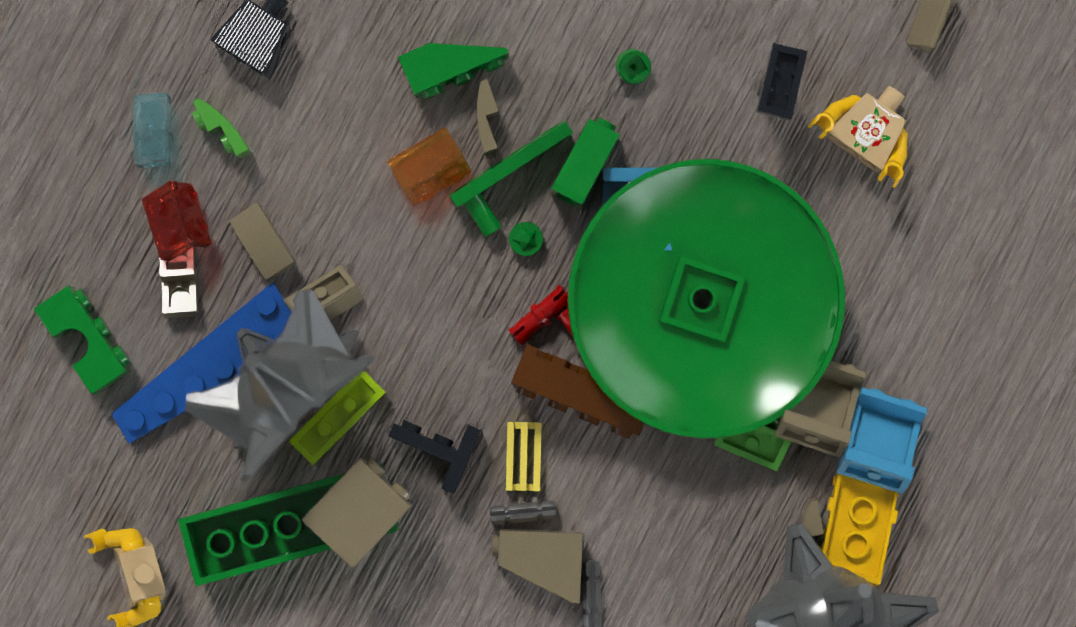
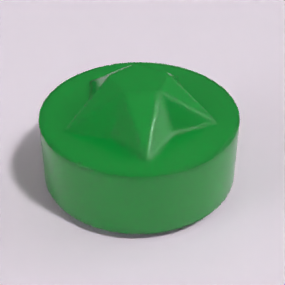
M638 49L625 50L616 60V73L628 84H640L650 75L651 61L646 54Z
M521 222L512 228L509 234V244L516 254L524 257L532 256L541 249L543 235L537 225L531 222Z

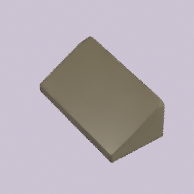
M921 0L906 41L907 44L928 53L936 48L953 0Z
M342 265L302 288L314 290L330 321L357 305L363 299L358 285ZM297 292L284 299V303L290 312L295 305L293 300Z

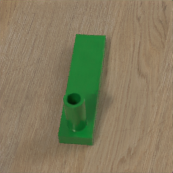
M562 120L449 193V196L457 208L463 204L483 236H489L502 226L481 195V192L573 133L567 122Z

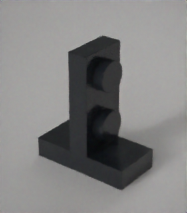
M776 43L772 44L766 72L759 81L757 94L760 95L756 113L785 120L792 119L808 51Z
M403 420L402 425L394 423L388 435L389 437L452 463L441 489L454 494L481 429L469 424L458 449L452 447L454 440L435 433L432 439L420 434L422 427L406 420Z

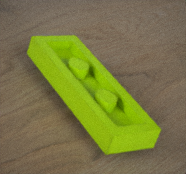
M364 370L342 387L289 442L312 465H315L375 405L386 391Z

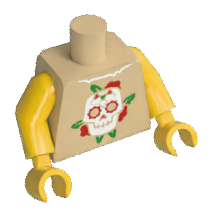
M887 86L878 100L866 93L862 98L857 95H850L833 102L808 124L809 129L813 125H818L822 129V134L818 137L819 139L827 137L876 173L881 171L878 176L880 182L886 175L890 176L894 181L892 187L895 188L903 177L904 171L902 168L907 157L908 133L903 128L906 120L895 113V110L905 97L895 88Z
M101 528L85 535L84 539L90 538L94 544V547L88 549L90 554L108 547L113 548L130 608L129 611L109 615L107 621L115 620L116 627H134L157 617L161 612V601L164 600L166 590L152 543L146 537L142 538L141 533L134 528L108 532Z

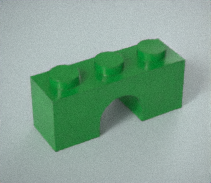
M66 286L35 307L34 310L52 337L60 338L69 331L76 329L85 335L88 341L87 353L72 367L91 394H99L131 372L127 365L131 361L120 345L115 347L109 339L108 335L111 334V330L100 316L98 318L94 317L89 309L92 306V302L83 289L76 290L75 287Z

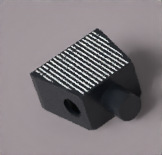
M246 0L213 35L211 41L220 49L270 79L291 31L289 25L279 19L289 2L287 0H266L261 8L254 2Z

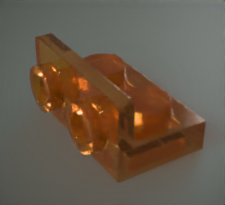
M446 127L441 128L387 161L413 206L432 199L436 193L449 185L459 183L466 175L471 173L467 161Z

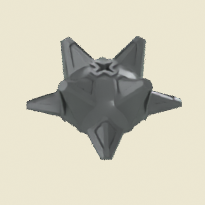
M313 289L297 291L293 300L295 305L282 333L277 335L276 340L247 328H241L236 333L243 364L238 368L240 374L235 375L233 380L202 392L197 390L186 395L185 411L231 438L234 449L245 447L248 450L241 469L240 479L242 482L251 478L279 445L296 430L299 418L310 408L321 407L329 397L366 370L375 359L374 356L352 357L350 350L360 332L351 330L339 337Z
M798 523L787 526L783 578L749 610L745 619L750 627H918L937 614L939 608L935 597L883 593L873 583L848 569L833 566L804 525Z

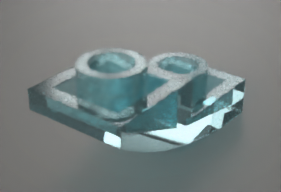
M168 93L134 96L133 136L137 168L171 166L173 134L169 130L171 97Z

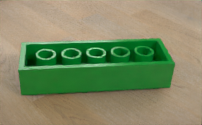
M345 473L177 519L195 587L331 550L302 519ZM398 521L386 534L397 532L400 529Z

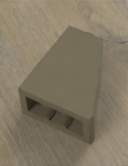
M500 529L499 536H493L492 557H498L499 566L572 603H580L582 532Z

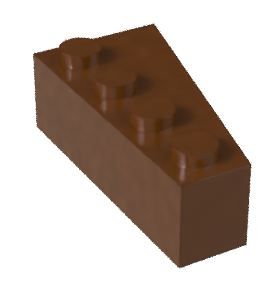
M529 344L526 345L511 383L518 385L517 393L533 400L537 394L549 398L548 406L565 413L568 407H571L581 412L579 419L598 426L600 420L612 424L611 432L630 439L632 433L640 435L644 423L617 406L601 390L586 368L540 351Z

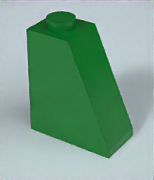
M599 117L596 122L589 118L551 188V195L580 210L582 209L619 139L620 134L614 132L616 129L614 124Z

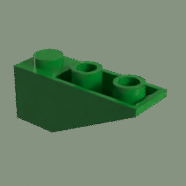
M428 43L398 56V59L416 99L423 96L424 100H428L443 93L441 87L453 82L455 86H460L473 80V73L484 68L486 72L499 69L505 65L504 59L509 58V52L507 48Z

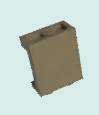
M830 361L820 380L804 399L790 411L785 410L783 416L779 417L774 436L840 458L850 442L852 431L849 430L860 388L865 381L867 373L858 370L851 364H840Z
M359 458L302 519L313 532L352 568L365 557L392 526L412 507V504L408 501L411 494L397 481L392 486L383 477L386 471L373 458H370L368 461L364 458Z

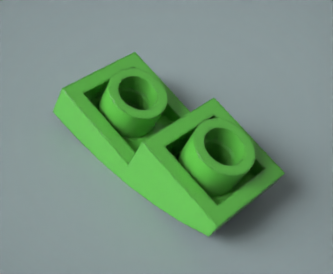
M199 98L193 101L197 110L193 111L192 115L201 131L207 128L208 132L214 135L223 130L225 134L221 135L220 139L228 154L234 152L238 158L242 159L252 153L239 131L220 112Z

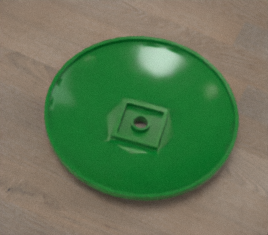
M694 159L664 165L644 173L617 191L599 209L582 235L573 258L568 284V313L574 342L585 367L601 390L617 406L641 422L664 432L695 438H721L753 431L783 416L785 410L790 411L800 403L820 380L834 355L843 326L845 310V286L838 253L827 229L810 205L797 192L770 174L745 164L718 159ZM670 243L672 250H664ZM699 289L706 290L711 296V303L706 309H699L693 303V295Z

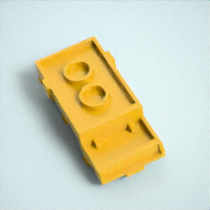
M836 474L832 482L834 489L831 497H828L826 510H829L826 529H823L824 534H822V538H824L822 551L833 566L846 568L873 583L878 588V585L881 584L892 523L896 524L898 511L895 510L898 492L842 474Z

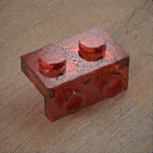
M168 181L141 199L160 260L171 261L194 246L206 248L212 244L208 233V225L204 220L198 202V194L192 184Z

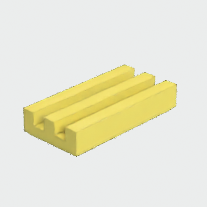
M507 422L506 491H540L541 422ZM514 429H521L520 483H513ZM528 429H535L533 484H527Z

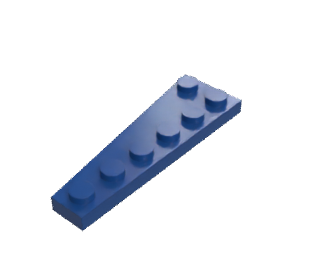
M274 282L112 413L128 443L134 442L186 412L187 394L197 390L202 392L233 380L235 375L240 374L238 368L243 362L236 333L241 328L250 329L276 340L277 335L282 333L291 312L284 303V298Z

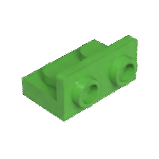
M778 418L753 431L715 438L714 446L777 472L791 441L774 436L779 421Z

